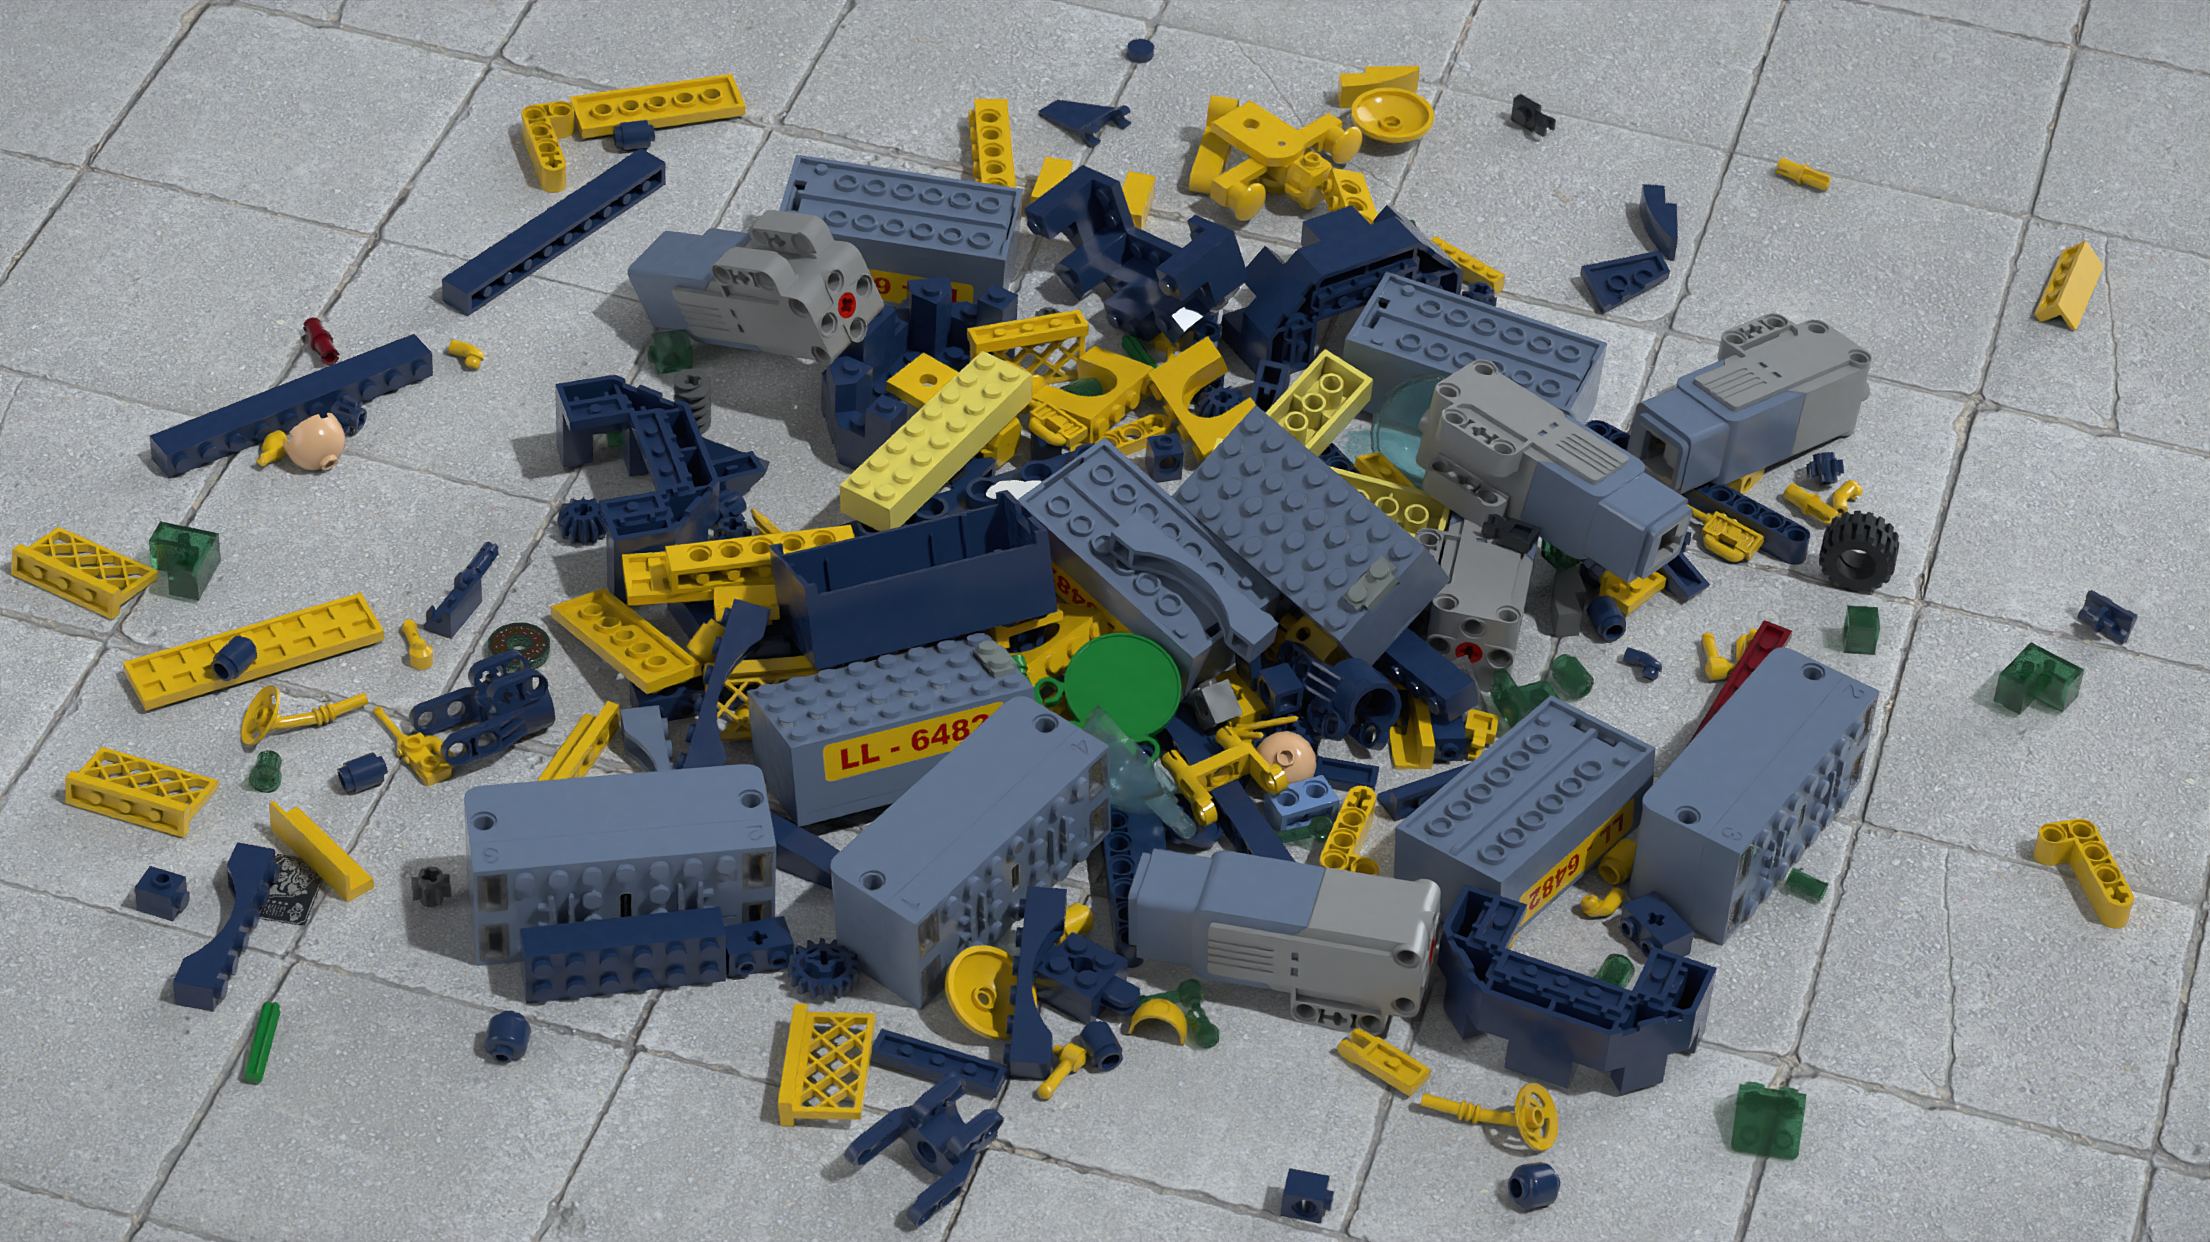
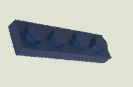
M882 1028L872 1045L870 1057L872 1062L936 1081L942 1080L948 1074L955 1071L966 1081V1090L992 1098L997 1097L1008 1075V1066Z

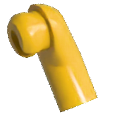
M1614 887L1604 900H1598L1596 895L1592 894L1590 897L1588 894L1581 900L1582 912L1589 917L1610 916L1625 899V893L1622 889Z

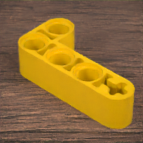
M1217 95L1210 96L1206 128L1192 167L1189 191L1211 195L1212 180L1225 173L1233 145L1211 132V125L1216 119L1238 108L1239 99Z
M566 101L526 106L521 111L522 138L540 185L546 192H561L566 188V160L558 139L570 137L574 133V106Z
M1355 786L1349 790L1320 855L1319 866L1379 876L1380 867L1378 863L1370 858L1359 856L1374 818L1376 794L1371 788Z
M2072 819L2043 824L2039 828L2033 852L2036 861L2046 866L2069 863L2100 921L2105 926L2113 929L2125 927L2129 920L2134 895L2096 826L2086 819Z

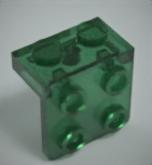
M1506 668L1494 671L1493 682L1490 685V699L1511 729L1549 696L1552 695L1561 700L1548 681L1541 680L1517 686Z
M1758 1082L1739 1084L1735 1097L1736 1109L1731 1138L1732 1150L1740 1153L1795 1160L1799 1155L1807 1094L1799 1093L1798 1089L1790 1087H1779V1089L1765 1088L1764 1084Z

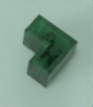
M160 521L149 539L151 568L167 572L169 595L199 601L221 562L219 533Z
M2030 642L1999 674L1993 701L2019 715L2035 699L2063 713L2078 697L2084 669Z

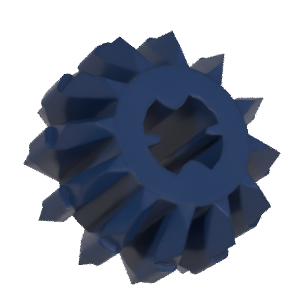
M1219 384L1217 388L1208 387L1207 391L1202 392L1199 397L1198 417L1211 418L1219 416L1245 401L1246 397L1242 396L1241 390H1233L1232 386L1224 388Z
M584 496L581 500L571 498L570 503L562 504L559 516L557 517V526H559L563 539H570L571 544L581 542L584 546L586 542L596 544L598 539L605 538L606 528L599 512V503H597L596 498L586 500Z

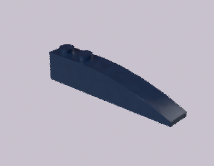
M770 809L776 842V868L832 890L830 865L831 860L840 850L804 828L798 827L795 822L781 813Z

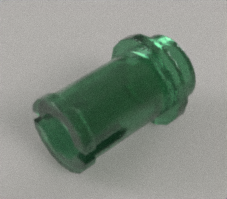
M1793 867L1785 885L1790 887V891L1793 892L1796 889L1819 902L1824 898L1829 887V883L1804 873V869L1801 867L1799 870Z
M1195 1007L1198 1018L1193 1010L1190 1009L1186 1013L1185 1018L1195 1034L1194 1040L1196 1044L1206 1049L1214 1047L1219 1042L1220 1031L1218 1027L1211 1024L1203 1008Z

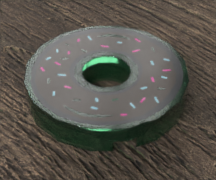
M526 622L506 624L493 631L489 637L488 656L491 657L508 650H516L530 662L531 669H537L545 664L549 658L550 638L537 625ZM516 646H523V647H525L524 649H521V650L513 649V648L516 647ZM514 659L510 661L507 665V671H509V668L518 669L520 660Z

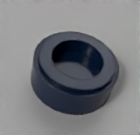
M1146 39L1131 40L1127 45V57L1137 63L1148 62L1154 57V44Z

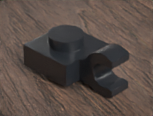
M1522 94L1514 97L1511 121L1530 132L1535 131L1536 134L1542 137L1546 136L1547 128L1553 131L1556 125V120L1553 117L1541 113L1542 105Z

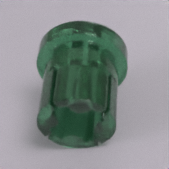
M266 750V752L262 751L258 754L255 766L249 774V783L255 790L270 793L280 787L282 781V774L280 772L282 759L277 752Z

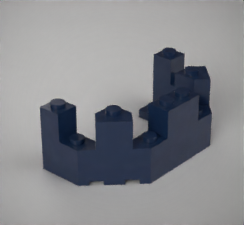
M1081 165L1024 209L1028 219L1027 226L1033 234L1051 240L1062 232L1076 248L1053 269L1075 297L1080 301L1105 282L1114 293V295L1103 302L1108 323L1113 328H1118L1132 337H1137L1148 343L1160 333H1163L1172 344H1175L1187 333L1196 330L1224 308L1229 300L1239 291L1240 286L1249 279L1234 231L1195 214L1187 220L1192 241L1181 248L1135 227L1120 181L1084 165Z
M1351 205L1303 221L1301 245L1303 248L1297 249L1286 263L1270 248L1264 246L1246 267L1249 279L1244 283L1256 295V298L1248 307L1222 316L1221 338L1255 375L1257 374L1260 359L1287 364L1290 367V374L1307 369L1314 361L1318 321L1366 305L1386 272L1461 295L1463 270L1437 244L1429 240L1408 218L1389 205H1386L1375 217L1373 224H1370Z
M948 276L907 281L906 308L895 309L884 304V308L867 325L864 339L860 342H851L833 363L822 372L821 411L827 421V429L831 442L836 449L838 463L856 470L907 422L908 405L900 402L902 399L886 391V381L922 353L960 372L970 363V343L967 339V328L1017 320L1018 294L993 284L978 299L977 305L968 301L952 303V286ZM1010 348L1005 353L1011 359L1015 357V348Z
M615 374L555 384L556 442L563 467L593 463V435L622 430V458L629 476L650 474L656 490L654 492L599 501V512L606 528L607 587L610 593L624 604H627L622 554L665 552V546L707 542L708 530L719 518V478L688 402L676 399L675 402L663 398L662 392L641 384L636 388L626 384L625 378Z
M1464 884L1442 926L1437 965L1447 980L1443 1009L1462 1040L1484 1035L1485 1032L1507 1039L1508 1046L1504 1068L1568 1089L1579 1064L1601 1072L1611 1071L1610 1078L1620 1094L1662 1083L1669 1054L1680 1051L1695 1054L1705 1033L1717 971L1716 967L1653 947L1633 990H1629L1509 950L1508 948L1526 915L1527 904Z

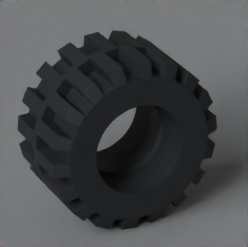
M1854 511V514L1849 512L1842 513L1841 518L1836 516L1832 519L1831 523H1828L1820 549L1819 566H1822L1821 571L1824 575H1829L1828 580L1830 582H1837L1842 589L1847 587L1851 588V591L1858 592V589L1869 592L1872 587L1877 590L1882 587L1883 583L1887 584L1890 581L1891 575H1893L1900 542H1898V533L1893 532L1894 527L1891 523H1885V518L1881 516L1877 518L1873 516L1874 513L1868 511L1867 514H1862L1861 511ZM1853 550H1860V551H1863V552H1866V553H1859V552H1855V551H1853Z

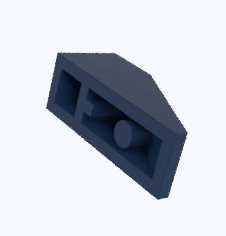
M1260 359L1250 397L1256 406L1265 413L1288 389L1291 380L1289 365Z

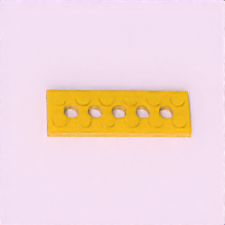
M732 73L569 96L570 103L574 106V118L582 138H595L613 134V126H619L620 122L647 120L648 125L659 128L746 115V105Z
M605 588L550 606L551 617L646 694L660 692L663 688L677 683H685L691 678L702 675L701 663Z

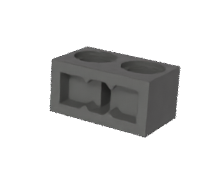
M1215 678L1199 684L1198 688L1187 692L1188 698L1181 702L1204 734L1221 729L1243 714L1228 679L1217 683Z

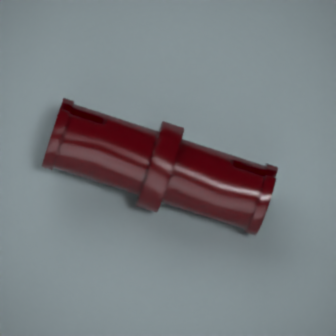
M316 317L307 319L303 324L305 326L303 330L309 337L311 348L319 354L323 364H335L339 360L338 356L340 355L333 345V337L323 328L320 319Z

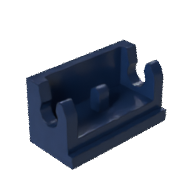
M459 572L454 578V589L435 610V607L431 605L426 611L424 630L452 639L482 603L481 576L473 574L468 586L463 582V573Z

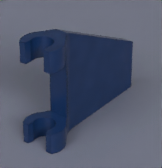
M1056 100L1039 110V116L1077 134L1089 147H1094L1101 143V140L1096 138L1094 134L1099 132L1100 127L1112 120L1120 129L1131 125V121L1124 117L1131 112V109L1125 105L1108 107Z

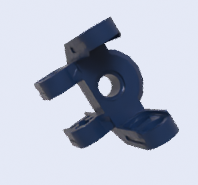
M1291 640L1283 642L1278 652V663L1283 664L1287 662L1304 688L1316 695L1307 710L1309 724L1328 740L1338 742L1344 739L1346 734H1349L1362 747L1376 751L1382 750L1388 742V729L1398 718L1402 706L1400 694L1389 682V679L1375 666H1371L1360 658H1348L1338 662L1335 666L1325 664L1304 644ZM1307 663H1308L1307 672H1306V674H1305V668H1306V665H1307ZM1376 730V736H1375V739H1374V741H1373V734H1374V731Z
M508 650L474 663L468 672V679L473 687L461 688L419 703L413 707L409 714L410 724L419 733L433 734L474 718L479 722L477 725L450 734L443 741L440 753L452 766H461L506 750L523 736L553 726L556 719L553 701L548 690L547 678L538 670L531 669L530 662L516 650ZM514 659H519L520 666L517 671L507 673L508 663ZM487 671L489 674L485 675L486 680L482 682L480 679L483 678V672ZM534 677L539 678V684L533 689L532 681ZM453 702H461L460 711L455 715H448V707ZM432 712V719L428 724L423 726L418 724L419 717L423 713ZM482 734L490 741L485 746L478 745V740ZM456 743H462L463 748L460 754L450 757L449 749Z
M955 1071L948 1074L921 1095L912 1106L893 1109L858 1136L844 1152V1157L853 1166L865 1165L901 1137L909 1145L913 1156L923 1168L930 1173L941 1176L940 1179L918 1195L917 1201L907 1213V1218L917 1227L923 1225L961 1194L975 1155L997 1138L998 1129L1005 1119L996 1109L992 1108L984 1109L965 1124L958 1113L956 1101L966 1094L964 1091L966 1081Z

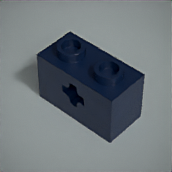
M1655 891L1623 905L1619 928L1627 938H1630L1641 949L1645 957H1649L1653 947L1683 957L1690 954L1694 930Z
M784 916L724 926L726 932V971L729 978L788 967L789 956L794 954V942Z

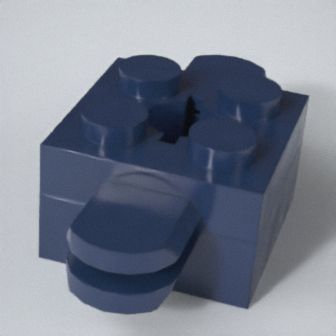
M1073 931L1059 946L1054 944L1042 958L1035 977L1037 1000L1086 1025L1095 1021L1106 1008L1124 1017L1133 1015L1139 1007L1140 988L1126 981L1128 959Z

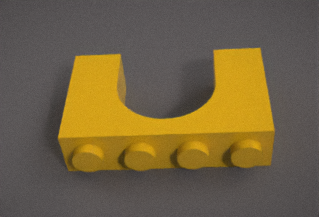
M1046 156L1031 194L1030 204L1073 172V161ZM1128 171L1122 190L1135 227L1143 230L1154 200L1156 176Z
M1208 336L1148 373L1153 383L1148 386L1157 401L1162 399L1166 405L1162 407L1171 422L1176 419L1180 424L1176 428L1185 442L1190 440L1194 445L1190 449L1199 463L1204 461L1213 452L1217 437L1225 439L1256 405L1250 397L1216 417L1203 418L1189 412V406L1194 395L1204 386L1229 372L1222 355Z
M1094 345L1079 358L1078 383L1106 394L1079 396L1046 384L1032 396V399L1041 403L1049 401L1088 427L1087 437L1080 442L1086 444L1093 443L1126 414L1135 409L1145 398L1152 395L1148 386L1153 383L1148 373L1154 367Z
M1057 603V608L1063 611V620L1046 625L1045 644L1029 651L1009 653L1011 656L1023 655L1025 657L1028 667L1026 677H1029L1033 687H1035L1038 680L1044 677L1056 678L1062 674L1073 655L1084 644L1096 637L1111 633L1102 609Z

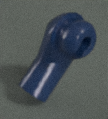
M1627 647L1623 662L1644 668L1642 671L1643 677L1652 681L1656 680L1659 672H1662V664L1649 653Z

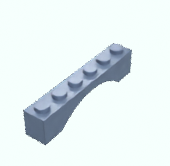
M1136 511L1111 532L1107 551L1130 569L1163 575L1193 591L1208 605L1216 616L1223 631L1225 644L1248 663L1253 661L1274 642L1279 623L1269 613L1263 612L1254 605L1245 594L1239 593L1230 586L1222 576L1211 571L1198 557L1191 555L1182 548L1174 538L1168 537L1150 519L1144 518Z
M659 706L621 709V735L625 754L635 760L646 772L676 770L675 762H669V759L673 758L671 740H665V737H668L667 718H661Z

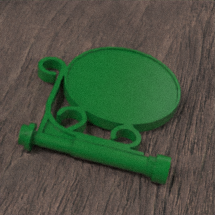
M1110 633L1090 640L1077 650L1067 666L1064 683L1059 682L1055 678L1044 677L1035 684L1034 695L1035 701L1046 708L1057 705L1064 695L1066 706L1075 720L1069 721L1070 723L1099 739L1116 743L1109 745V754L1131 749V758L1134 763L1142 767H1149L1158 761L1160 754L1159 744L1151 737L1161 732L1175 716L1179 707L1182 686L1175 662L1157 643L1136 634ZM1013 655L1012 658L1017 662L1018 670L1031 683L1029 677H1026L1028 667L1025 657L1023 655ZM1045 686L1054 688L1057 692L1056 696L1045 699V704H1043L1039 690ZM1149 746L1153 749L1154 754L1149 758L1141 757L1138 755L1136 747Z

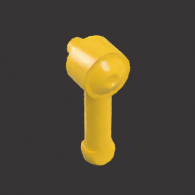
M411 619L405 620L402 624V632L406 635L411 646L409 649L410 665L418 670L428 669L433 665V648L424 639L420 638L415 621Z
M1710 632L1704 633L1701 636V644L1704 646L1707 656L1705 672L1708 679L1725 680L1732 673L1736 664L1729 663L1725 657L1719 656L1714 634Z
M1071 1042L1064 1046L1055 1045L1053 1053L1058 1057L1059 1065L1047 1080L1039 1086L1038 1094L1042 1099H1050L1053 1096V1092L1070 1071L1077 1072L1084 1065L1087 1054L1085 1049Z

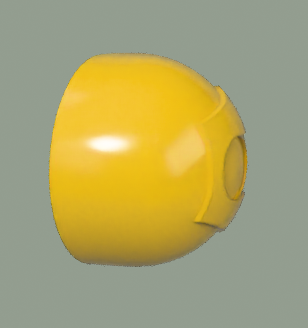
M1151 999L1137 1008L1131 1019L1129 1034L1133 1033L1135 1026L1140 1020L1158 1018L1174 1026L1180 1035L1181 1044L1185 1045L1187 1021L1184 1013L1176 1004L1164 999Z

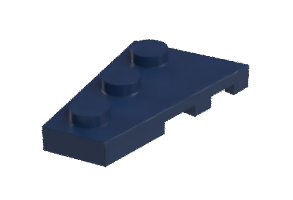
M1654 251L1584 265L1581 267L1580 275L1603 315L1667 280L1670 275V269L1660 251Z

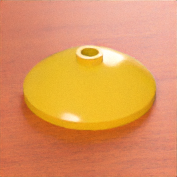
M1387 87L1372 89L1358 96L1352 104L1351 118L1354 125L1366 136L1380 142L1398 144L1414 141L1427 134L1433 126L1434 111L1430 103L1420 95L1405 89Z
M977 945L963 950L950 963L945 977V991L948 1002L957 1018L977 1035L992 1040L1011 1039L1012 1035L1006 1034L1008 1014L1014 1015L1015 1005H1009L1011 985H1017L1018 976H1012L1014 957L1004 950L993 946ZM1033 984L1032 992H1033V997H1034L1035 1005H1036V1008H1037V996H1036V991H1035V987H1034V984Z

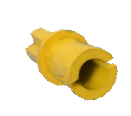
M1781 157L1777 164L1776 174L1796 180L1799 185L1804 183L1826 191L1831 184V177L1829 175L1811 169L1809 164L1801 165L1784 157Z
M1795 483L1788 485L1784 491L1783 498L1786 501L1801 508L1802 513L1806 516L1812 515L1826 525L1831 523L1832 519L1838 515L1837 510L1821 501L1819 495L1815 493L1810 494Z

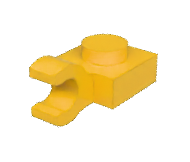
M1475 709L1468 711L1464 726L1466 738L1472 739L1468 759L1475 760L1482 754L1485 743L1493 745L1499 721L1498 715Z

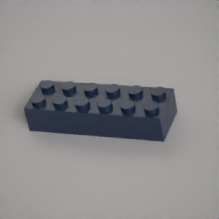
M720 906L520 928L521 976L526 1004L726 981V932Z

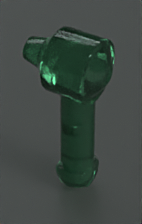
M1317 816L1311 820L1308 826L1278 832L1274 830L1282 843L1313 838L1316 842L1325 843L1333 828V824L1328 817Z
M1187 979L1178 985L1177 990L1148 996L1140 995L1139 1006L1151 999H1164L1173 1003L1181 1002L1184 1007L1191 1008L1193 1011H1199L1201 1004L1205 1000V995L1197 979Z

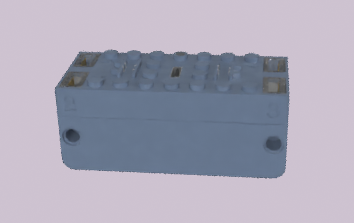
M1780 647L1771 651L1645 793L1642 800L1643 811L1631 880L1627 887L1629 898L1635 900L1655 891L1694 932L1723 946L1746 917L1751 918L1755 914L1762 898L1766 900L1770 896L1774 884L1786 877L1790 865L1793 862H1799L1805 847L1808 844L1813 845L1821 828L1823 826L1828 827L1831 824L1837 809H1843L1846 806L1850 794L1861 782L1879 690L1792 649Z
M1017 696L1006 701L831 860L830 868L837 946L841 947L843 945L848 948V953L854 952L857 954V961H860V971L919 1010L923 1009L945 988L947 969L959 953L972 946H990L994 941H999L1013 923L1022 919L1018 918L1020 898L1026 899L1027 886L1052 888L1058 881H1063L1075 865L1086 860L1090 851L1107 834L1111 833L1109 745L1031 698Z
M737 764L473 787L465 793L467 888L477 966L521 962L520 928L718 906L721 908L724 926L775 917L776 842L764 776L761 769L755 765Z

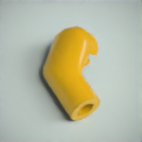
M451 340L448 349L449 354L465 357V364L469 368H480L481 361H484V353L479 348L470 343Z
M1848 480L1833 492V508L1837 510L1838 517H1841L1842 513L1848 512L1847 500L1849 498L1857 500V495H1862L1863 488L1857 481Z

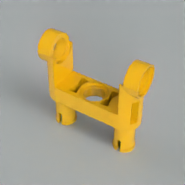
M1225 726V730L1229 734L1221 728L1215 735L1216 742L1225 749L1221 753L1192 766H1189L1176 750H1171V754L1175 758L1167 752L1161 759V765L1174 777L1175 787L1191 803L1193 815L1202 827L1216 822L1218 818L1216 808L1211 801L1213 797L1208 792L1246 774H1250L1266 793L1270 792L1276 795L1288 789V780L1281 766L1276 763L1270 765L1250 742L1242 741L1230 726Z

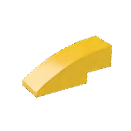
M1365 66L1364 73H1339L1337 90L1339 108H1352V104L1358 96L1372 89L1390 87L1416 92L1418 89L1420 67Z

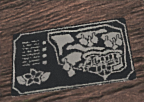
M277 854L276 863L280 864L279 878L276 883H272L270 886L269 900L266 906H261L259 919L305 926L323 879L300 857Z

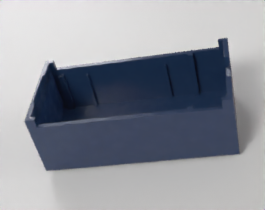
M1008 490L995 492L997 504L787 554H784L781 543L770 545L769 551L777 604L779 606L780 625L816 670L835 669L837 665L848 662H864L868 657L877 655H894L901 649L923 648L928 643L934 641L955 640L959 635L967 633H984L988 631V628L996 626H1014L1018 621L1029 618L1035 620L1043 619L1050 613L1058 612L1048 531L1034 516L1028 517L1027 520L1022 515L1021 503Z

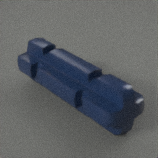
M485 542L479 549L480 551L477 552L468 564L467 569L463 571V582L469 586L470 578L473 574L482 578L499 555V547L496 543Z

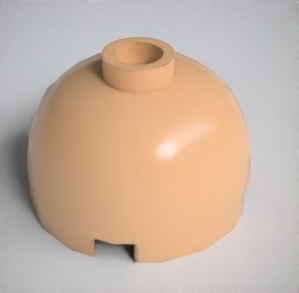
M327 413L329 418L322 419L318 414L302 421L289 432L292 436L287 443L284 439L283 448L296 465L305 470H329L338 463V458L345 448V434L341 424L332 413Z
M1288 731L1276 732L1266 737L1256 748L1258 753L1270 765L1276 763L1281 766L1287 777L1288 784L1314 777L1317 766L1315 753L1309 742L1299 734Z

